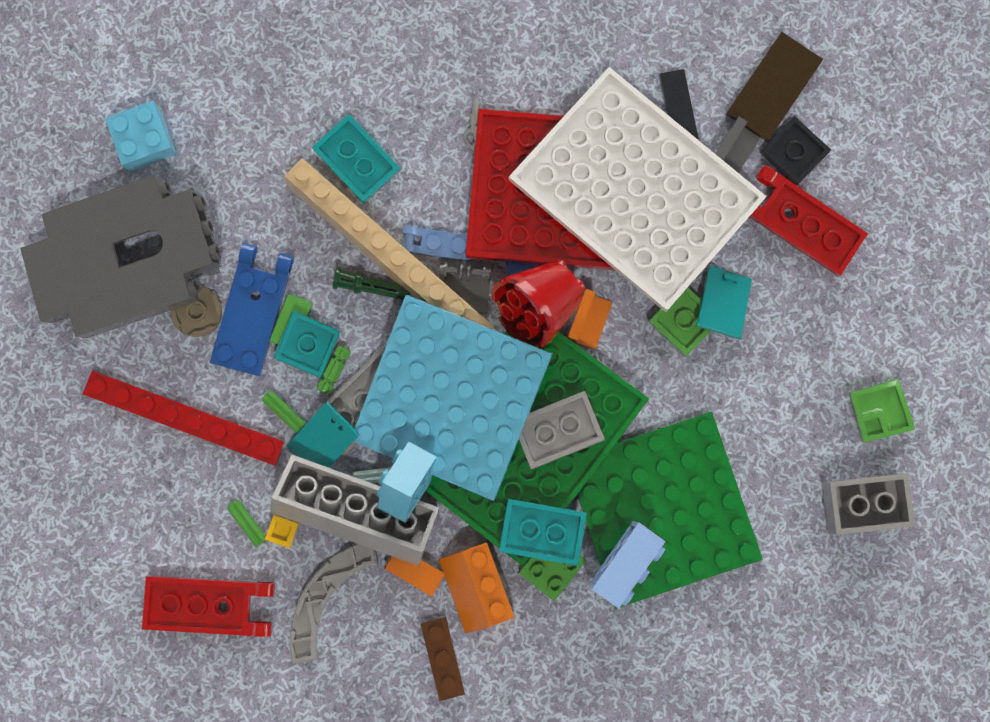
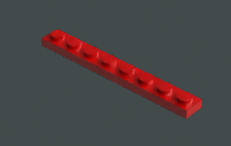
M91 371L82 394L276 466L285 444L282 440L96 371Z

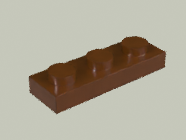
M442 617L421 623L439 701L465 695L447 618Z

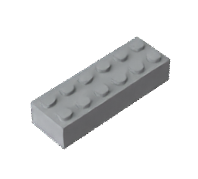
M291 455L272 495L270 513L419 566L440 508L419 500L405 523L378 508L379 497H377V492L380 486Z

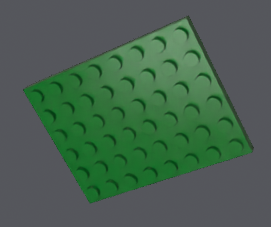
M560 332L556 334L550 343L541 348L553 353L530 413L585 391L605 441L531 470L520 440H518L494 501L433 475L431 483L426 489V492L499 549L508 499L567 509L649 401L648 397ZM506 553L521 566H524L530 558Z

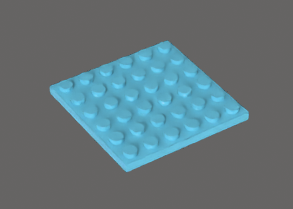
M405 295L355 426V430L360 435L354 442L391 458H394L396 452L399 449L403 450L407 443L410 442L437 456L433 476L494 501L553 353L412 296Z

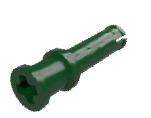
M338 266L336 268L332 287L335 290L337 288L352 290L354 294H361V291L401 300H404L405 295L410 296V293L398 283L366 277L361 271L354 273L344 271ZM342 278H344V279H349V280H353V283H352V282H348V281H343ZM362 283L370 284V286L362 285ZM375 285L395 289L397 292L376 288Z

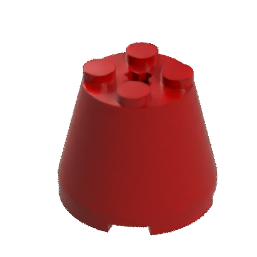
M557 260L504 277L493 286L491 298L492 301L497 302L501 313L498 319L511 337L538 348H543L553 340L581 304L585 286L580 279L575 278L565 262Z

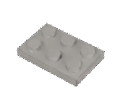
M585 391L529 413L519 438L531 470L605 441Z

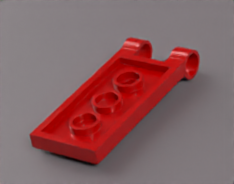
M762 166L755 178L774 190L763 207L758 206L749 219L754 220L836 276H841L868 233L778 174L771 167ZM791 209L793 217H786L785 210Z
M146 576L142 630L270 637L272 634V622L249 621L251 596L274 597L275 583ZM221 602L228 604L226 612H222L219 609Z

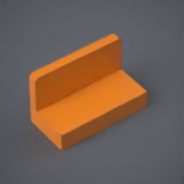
M585 289L567 338L575 343L595 349L610 312L612 302L595 296L594 291Z

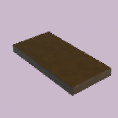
M781 32L725 115L734 121L738 117L748 121L745 128L768 142L823 61V58Z

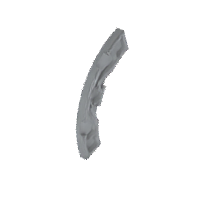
M354 544L333 556L313 575L302 592L294 611L290 632L292 665L318 659L317 633L325 605L334 591L347 578L364 568L378 564L375 550Z

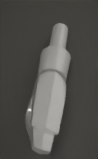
M472 98L470 128L463 135L465 143L474 155L479 98ZM468 135H473V145L469 143Z

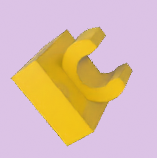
M275 514L271 520L265 540L291 548L300 523Z

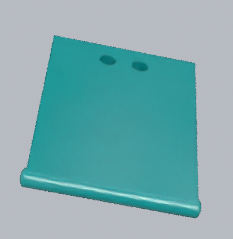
M709 266L696 326L741 340L752 279Z
M325 402L286 446L297 457L330 468L360 434L328 402Z

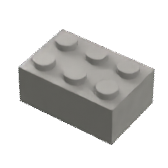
M908 473L822 482L828 534L841 535L915 526Z

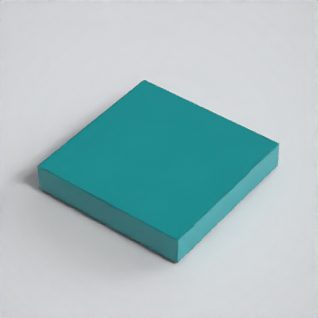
M292 311L273 359L321 378L341 331Z

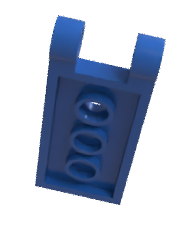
M243 243L210 363L261 377L270 345L269 340L276 325L293 266L294 256L280 253L276 262L275 274L253 269L258 248L257 246ZM258 291L261 295L257 301L251 298L252 293Z

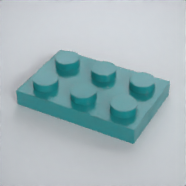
M350 114L346 115L311 147L363 204L401 171V168Z
M508 499L499 552L578 566L587 512Z

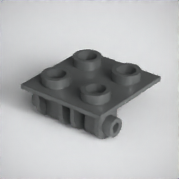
M441 259L439 279L478 313L487 314L492 263Z

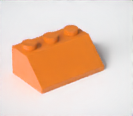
M487 541L438 559L465 633L488 628L515 618Z

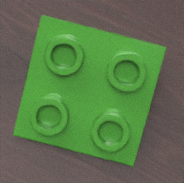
M580 556L579 565L576 566L530 557L524 566H520L521 569L518 573L555 601L587 560Z

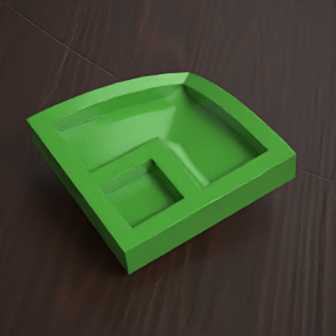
M898 379L849 392L863 443L915 430L911 413Z

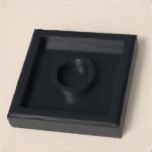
M794 116L759 153L784 177L798 186L831 149Z

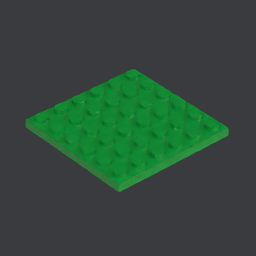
M712 412L616 443L577 494L582 512H587L586 524L600 566L609 556L632 521L641 523L666 541L662 546L665 548L664 553L657 562L652 560L647 568L650 570L648 576L641 584L636 583L631 590L634 592V595L627 605L763 560Z

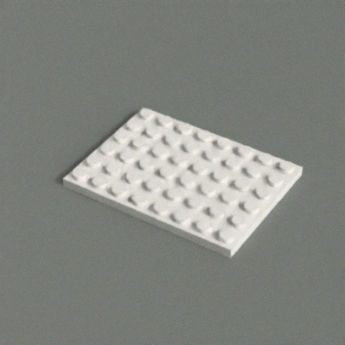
M610 67L509 176V181L664 312L668 311L767 197Z

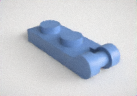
M408 225L403 226L402 234L404 235V241L401 245L411 254L470 261V258H466L467 235L422 229ZM414 236L422 237L421 246L413 245Z

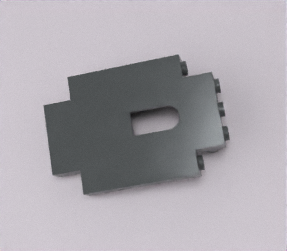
M154 174L43 213L42 218L48 238L20 248L40 321L54 323L70 318L75 337L90 338L200 301L198 297L200 292L199 285L193 276L201 273L212 276L220 273L219 267H221V252L217 244H214V228L211 221L207 219V204L204 197L191 189L170 196L172 191L169 183ZM151 231H156L161 235L163 247L157 255L120 267L114 247L115 243Z

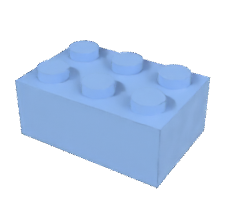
M632 521L588 586L618 609L622 604L626 606L634 595V592L631 590L636 583L641 584L648 576L650 570L647 568L652 560L657 562L664 553L665 548L662 546L666 541L641 523Z

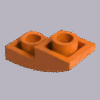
M390 556L384 566V569L431 597L445 575L423 560L417 566Z

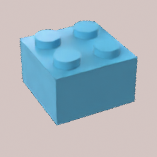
M154 101L105 118L121 165L129 172L177 155L162 111Z
M410 442L407 443L403 450L399 449L392 460L394 464L390 470L385 469L380 477L379 483L381 486L377 492V497H379L378 508L406 523L431 483L437 456Z

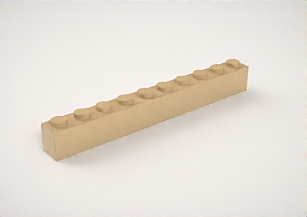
M303 158L284 176L286 185L392 280L406 289L412 297L494 329L492 324Z

